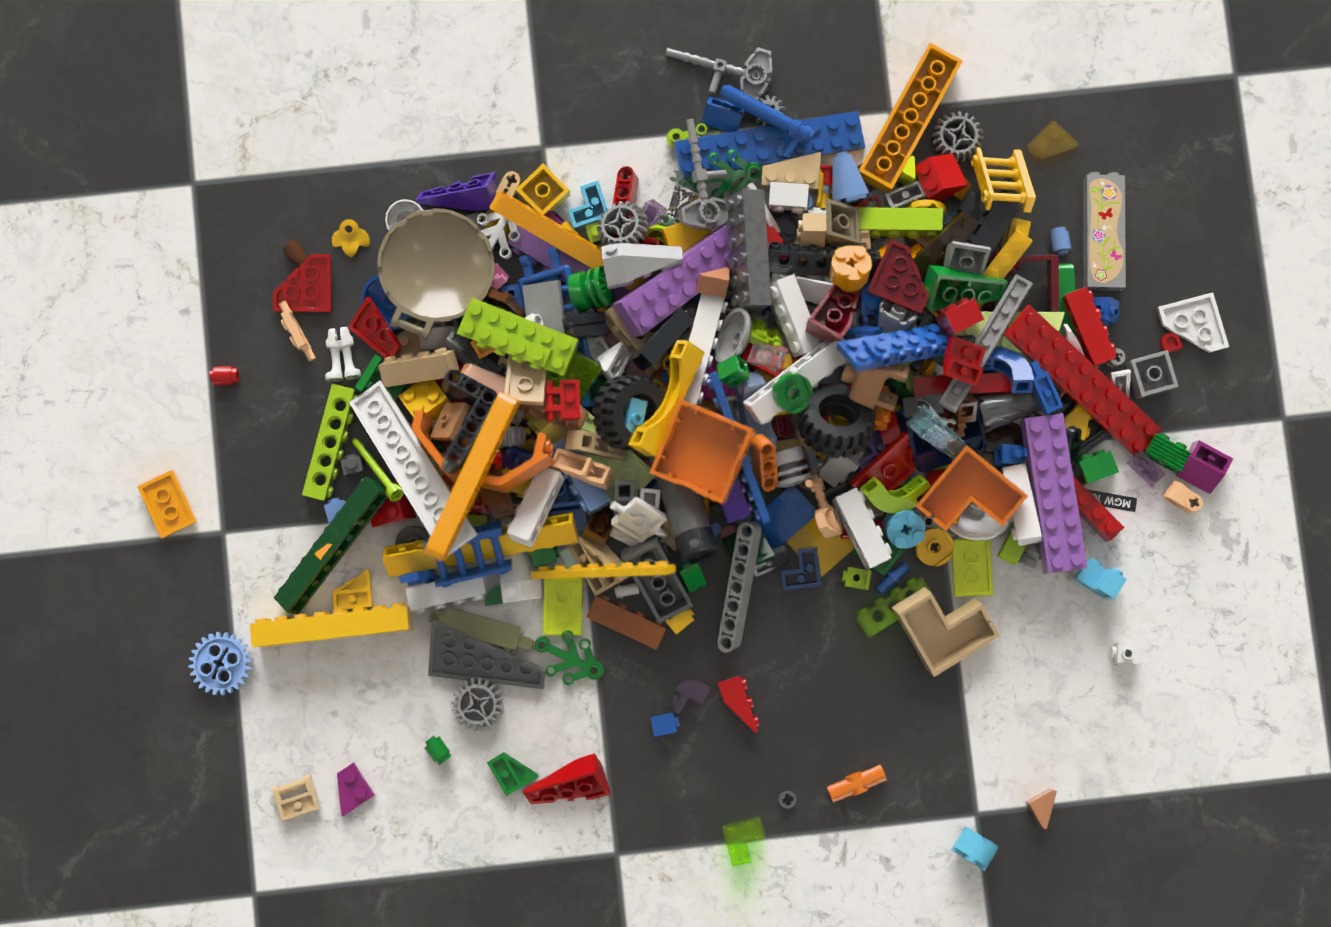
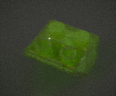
M576 349L565 377L548 370L546 380L553 381L554 386L560 388V380H579L580 400H582L602 367Z

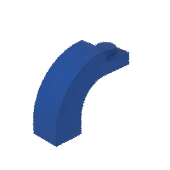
M996 346L985 363L983 371L990 370L1004 374L1011 383L1012 393H1032L1033 373L1026 359L1015 351Z

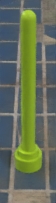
M354 438L352 444L386 487L387 497L391 501H398L403 496V490L399 485L389 480L360 440Z

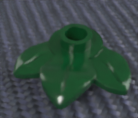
M891 377L885 380L883 385L888 386L891 393L898 395L896 406L903 402V398L912 397L910 391L902 385L901 381Z

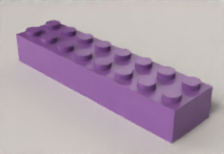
M727 222L716 227L682 253V263L663 271L658 270L612 304L632 337L644 335L697 295L696 288L699 274L725 267L729 268V270L731 269L729 266L730 249L728 248L729 230L727 229Z
M1063 413L1024 418L1020 421L1023 445L1024 448H1027V457L1025 458L1028 477L1042 535V542H1039L1043 573L1049 574L1088 568Z

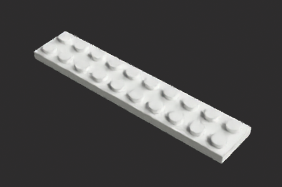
M378 381L352 400L350 405L431 536L451 491L391 394L384 387L383 382ZM467 517L449 555L478 535Z

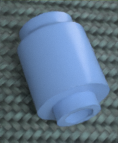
M1066 227L1051 229L1049 236L1052 252L1059 256L1069 254L1068 251L1072 248L1069 232L1066 231Z

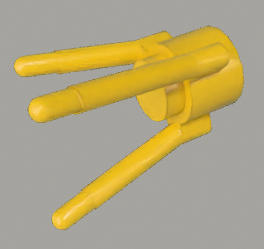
M820 169L815 207L826 210V200H832V198H830L831 194L823 193L824 174Z

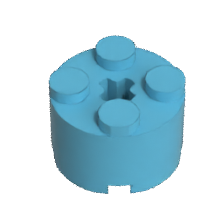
M911 509L898 513H887L885 518H883V531L897 548H911L924 540L925 523L916 510Z
M964 827L951 850L985 871L999 847L970 828Z

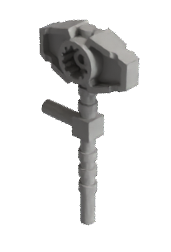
M669 48L666 50V56L680 59L687 63L691 62L694 65L698 64L705 68H713L714 76L709 88V93L716 94L721 75H724L725 72L740 77L741 91L756 100L764 96L768 90V84L771 83L772 56L769 50L757 48L745 62L744 69L730 64L727 65V61L716 58V61H712L687 52L683 53Z
M687 119L688 140L691 145L690 151L695 168L691 173L693 183H697L699 199L678 210L681 225L688 226L689 228L697 230L703 228L705 230L713 229L727 222L728 212L725 208L726 201L716 197L708 199L705 181L714 178H725L727 172L726 170L706 171V169H702V158L700 156V147H698L699 141L696 135L694 119Z

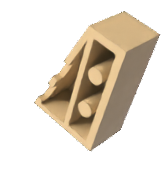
M821 152L764 165L762 167L760 190L770 191V182L809 184L808 194H817Z
M803 213L802 220H798L795 243L800 246L814 244L824 248L826 214ZM800 256L798 258L799 261H804L807 259L806 256ZM823 257L819 258L817 262H823Z

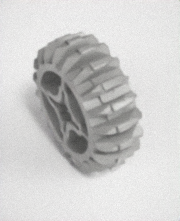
M958 111L956 116L954 112H951L949 116L944 115L943 120L939 119L938 125L933 128L935 132L932 134V137L935 140L932 143L933 145H939L935 149L936 152L941 150V155L953 153L957 162L959 158L962 162H965L966 157L971 159L972 154L976 153V149L982 146L980 141L983 140V136L980 134H982L983 129H977L980 122L974 124L975 117L968 119V113L963 117L961 111ZM952 124H960L956 129L946 128ZM965 127L970 131L972 138L966 134ZM959 130H960L959 140H958V141L956 142V144H955L956 134H958V132H959ZM943 135L950 141V147L944 141ZM958 145L970 146L964 150H956Z
M619 201L618 206L612 203L611 209L606 207L607 212L601 213L603 219L598 220L599 226L596 228L599 232L598 237L604 245L618 243L640 244L639 240H645L643 234L648 233L646 227L649 225L646 221L647 216L637 204H631L628 201L624 204L622 201ZM626 215L634 216L635 220L627 219ZM610 233L618 234L619 238L611 237Z
M472 678L470 681L471 685L465 681L463 682L465 689L458 686L457 689L461 693L453 694L458 700L451 701L452 704H457V707L452 708V712H459V714L454 716L455 719L463 718L459 722L460 725L464 724L465 721L468 722L466 729H469L471 724H473L474 731H477L478 725H480L481 730H485V723L489 728L492 727L491 719L495 723L498 722L495 714L502 716V712L497 710L498 708H504V705L498 704V701L504 700V697L497 698V694H500L501 690L493 691L496 684L488 687L489 680L482 684V678H479L478 684H476L474 678ZM473 688L484 689L489 694L485 697H479L473 691ZM468 692L471 700L470 705L463 709V698ZM475 699H478V701L486 699V701L482 702L483 704L480 705V710H478V707L476 709L472 708L470 710V708L473 707V705L475 704ZM493 699V710L488 716L485 705ZM476 711L483 720H473L466 714Z

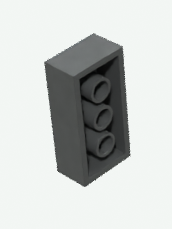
M653 535L643 543L639 542L622 551L625 563L633 562V565H638L639 562H650V565H655V562L667 561V564H673L657 535ZM677 570L668 575L632 576L659 623L694 606L692 597Z

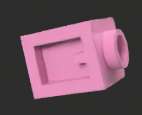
M497 263L495 264L491 287L498 290L507 282L510 276Z

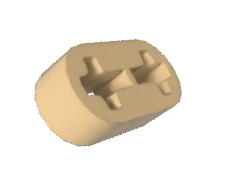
M513 171L506 173L496 192L498 190L503 192L507 190V194L514 197L516 188L521 184L520 176ZM514 176L516 184L512 183L509 188V181L507 179H512Z

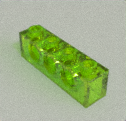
M916 576L906 582L907 586L904 588H895L889 592L891 596L884 599V597H881L873 602L875 606L868 609L865 607L857 612L859 616L855 620L867 638H870L898 620L895 613L889 609L890 601L894 600L897 604L906 599L905 593L908 590L916 593L925 587L931 592L922 577L918 579ZM876 610L882 614L879 622L874 621L872 618V614Z

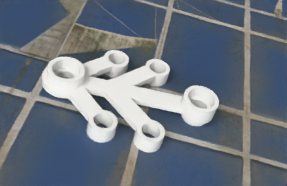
M496 212L488 215L484 213L479 214L477 222L481 226H486L489 222L500 219L497 225L481 231L486 237L490 236L489 242L492 249L497 240H499L501 247L499 251L500 256L504 259H509L512 256V251L508 246L504 228L508 223L510 228L509 239L517 243L521 240V234L517 229V225ZM482 217H486L484 222H480ZM517 233L518 237L512 239L513 234ZM505 250H508L509 253L506 256H504L503 252Z

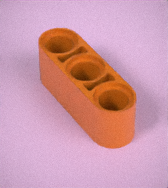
M758 434L751 442L752 470L756 482L765 491H771L778 484L776 448L763 434Z

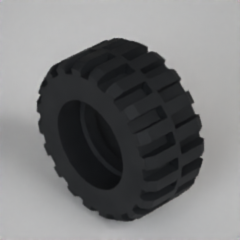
M616 376L613 380H608L605 383L606 387H601L598 391L599 396H596L594 400L596 404L592 411V414L595 416L593 423L597 426L595 430L601 436V440L610 447L620 450L637 451L628 445L633 433L628 430L624 423L623 413L625 405L631 397L647 401L643 422L645 423L659 409L665 398L662 395L664 392L660 387H657L656 382L646 377Z
M830 383L829 386H819L818 390L816 388L813 389L808 406L800 411L798 429L800 430L801 438L804 439V443L808 447L811 446L812 450L814 449V452H820L825 457L829 455L838 459L840 456L847 458L851 454L856 455L860 453V450L865 449L871 439L876 420L875 409L850 400L851 388L846 387V384L836 385L835 383ZM838 415L847 419L852 425L845 427L833 426L822 417Z

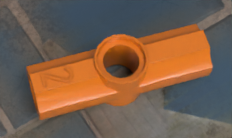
M879 764L863 772L858 771L850 774L844 780L827 786V790L834 803L851 795H859L867 791L868 788L887 781V778Z

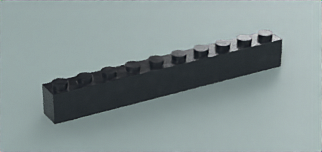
M992 201L985 217L982 215L979 219L977 231L973 232L967 240L968 244L991 247L990 257L1019 208L1008 201ZM928 310L925 313L922 312L917 319V327L931 324L938 325L936 316ZM925 359L913 361L906 366H909L912 371L916 372L920 369Z

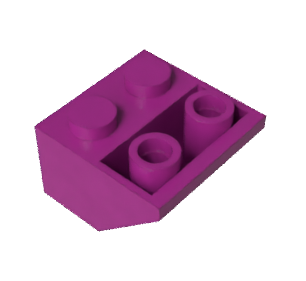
M1198 440L1192 443L1188 450L1191 453L1182 471L1177 473L1176 477L1211 494L1225 476L1234 458Z

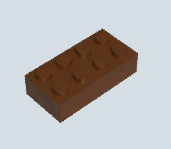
M610 504L592 514L581 536L602 548L614 527L611 525L614 511L610 508Z

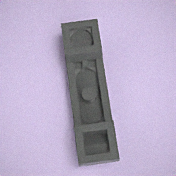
M456 327L453 329L445 342L450 350L454 349L456 357L463 364L470 363L506 378L507 366L501 363L498 366L486 356L479 359L472 345L468 343L470 339L458 335Z

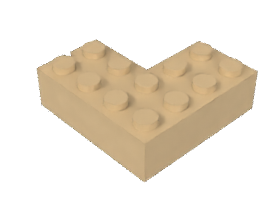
M924 587L892 607L925 668L934 677L1000 636L993 622L989 620L990 617L983 604L975 598L947 616H944L933 594Z

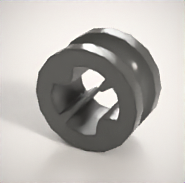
M784 791L779 795L778 802L783 808L790 809L796 804V796L793 792ZM785 794H789V797L792 796L793 798L790 801V805L783 804L782 802Z

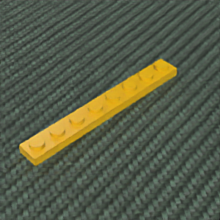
M667 561L655 562V565H650V562H639L638 565H633V562L621 563V566H616V563H606L604 567H599L598 563L588 564L587 567H582V564L570 565L571 568H566V565H555L554 568H549V565L538 566V570L531 571V579L668 575L676 572L675 564H667Z

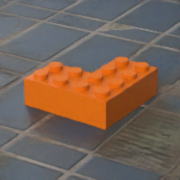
M966 445L916 507L929 518L934 514L936 517L933 521L945 531L952 526L971 502L976 504L1001 526H1004L1029 495Z

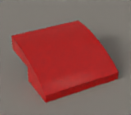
M950 335L944 356L943 375L978 386L984 369L980 365L986 348Z

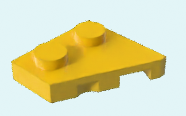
M369 569L332 591L334 610L373 606Z

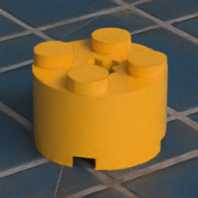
M845 246L835 251L830 268V279L835 286L838 285L843 291L853 292L860 290L867 283L872 262L866 249L862 246Z

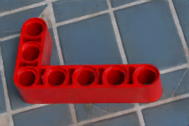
M623 166L617 173L613 203L618 206L619 201H622L624 204L626 201L631 204L636 203L639 178L629 166ZM626 215L627 219L633 220V216ZM610 233L611 237L619 238L618 234ZM644 238L645 240L638 241L640 244L660 245L655 238Z

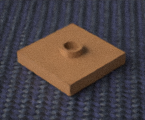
M465 402L445 403L430 438L435 441H453L465 420L470 405Z

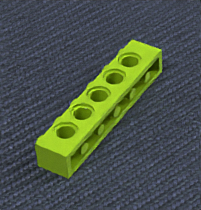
M336 384L331 385L302 495L305 497L328 502V499H331L333 496V480H336L338 477L339 469H337V465L343 458V443L347 442L349 432H347L348 424H352L354 417L350 402L359 396L355 389ZM340 402L346 403V408L343 411H338L337 409ZM340 420V428L334 430L332 428L333 422ZM330 439L336 440V445L333 448H328L327 446ZM330 457L331 464L324 467L322 464L323 459ZM324 475L326 482L324 485L319 486L317 480L320 476Z

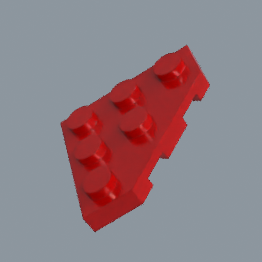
M311 254L273 292V311H282L279 304L286 301L291 311L332 312V254Z

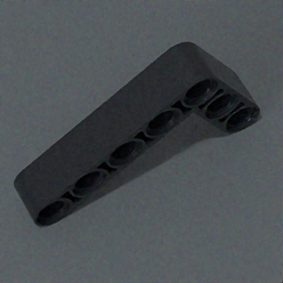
M449 370L446 373L442 388L446 393L472 406V409L443 459L442 468L450 474L456 473L479 435L497 397L496 391L458 370ZM458 444H462L465 448L459 447ZM449 459L454 460L456 463H451Z

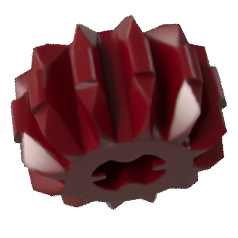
M778 417L770 421L777 441L793 436L794 425L792 419Z

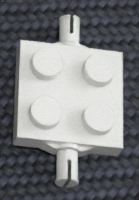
M635 497L625 506H621L615 501L611 504L610 508L618 512L611 520L612 526L642 543L652 535H657L662 539L667 537L668 532L660 528L667 520V514L640 498Z

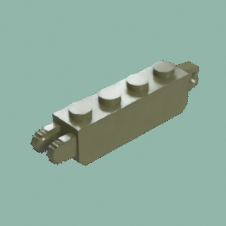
M450 608L446 612L432 611L429 618L430 623L433 620L438 621L493 646H501L502 650L512 653V650H517L518 647L529 650L534 646L533 639L521 636L522 630L518 626L458 609Z

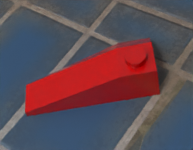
M594 753L575 759L524 789L523 794L530 804L555 803L557 799H567L570 802L574 801V798L586 797V800H593L610 795V789L603 766Z

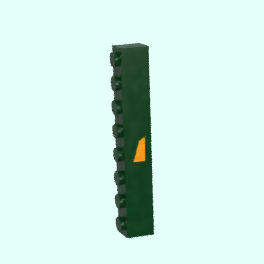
M365 476L360 481L358 487L347 498L343 507L335 514V517L325 527L321 536L313 543L311 549L301 559L296 569L291 572L283 586L279 588L274 599L287 613L300 614L388 498L386 489L377 480Z

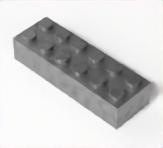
M742 189L728 197L725 203V208L728 212L729 266L732 273L730 284L733 288L732 306H734V309L742 308L747 312H757L772 305L764 190Z

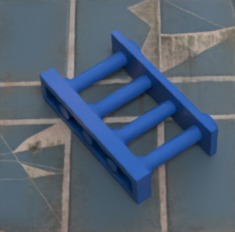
M501 520L473 527L478 535L467 543L472 544L478 564L477 567L466 568L461 547L454 551L459 571L448 573L445 562L435 559L440 575L436 576V587H449L454 583L497 573L505 574L512 570V559H504L498 538L503 534ZM426 537L424 539V549L430 537ZM487 538L492 542L497 562L485 564L479 543L480 540Z

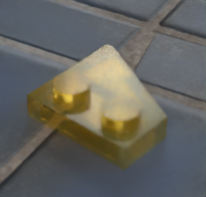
M1052 120L1026 148L1040 161L1066 150L1075 149L1079 143Z

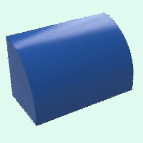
M710 96L706 103L701 123L725 132L738 131L745 111L730 102Z

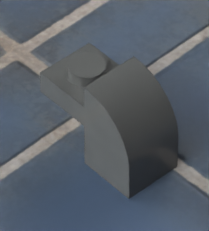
M634 480L613 482V499L616 503L625 506L635 498ZM614 510V517H615V516L618 514V512H616V511Z

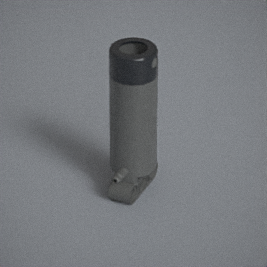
M638 451L641 458L645 461H650L652 466L656 457L645 456ZM654 475L681 562L691 564L713 557L718 552V546L702 495L688 487L672 483Z

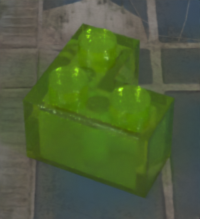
M757 816L722 826L732 867L752 862L747 842L766 838L761 818Z

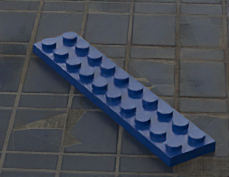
M858 111L800 120L802 125L812 127L815 134L809 145L798 143L790 159L821 152V156L845 151L865 149ZM772 125L698 137L702 169H706V171L721 170L716 165H711L708 161L709 154L713 152L717 153L720 159L734 170L743 169L737 163H732L728 160L727 152L732 149L736 150L739 156L746 162H756L761 166L789 160L783 154L792 138ZM689 140L674 141L678 168L683 172V178L690 179L692 176L691 172L695 168L692 162ZM731 154L730 158H735L736 154ZM712 157L711 161H716L717 157Z

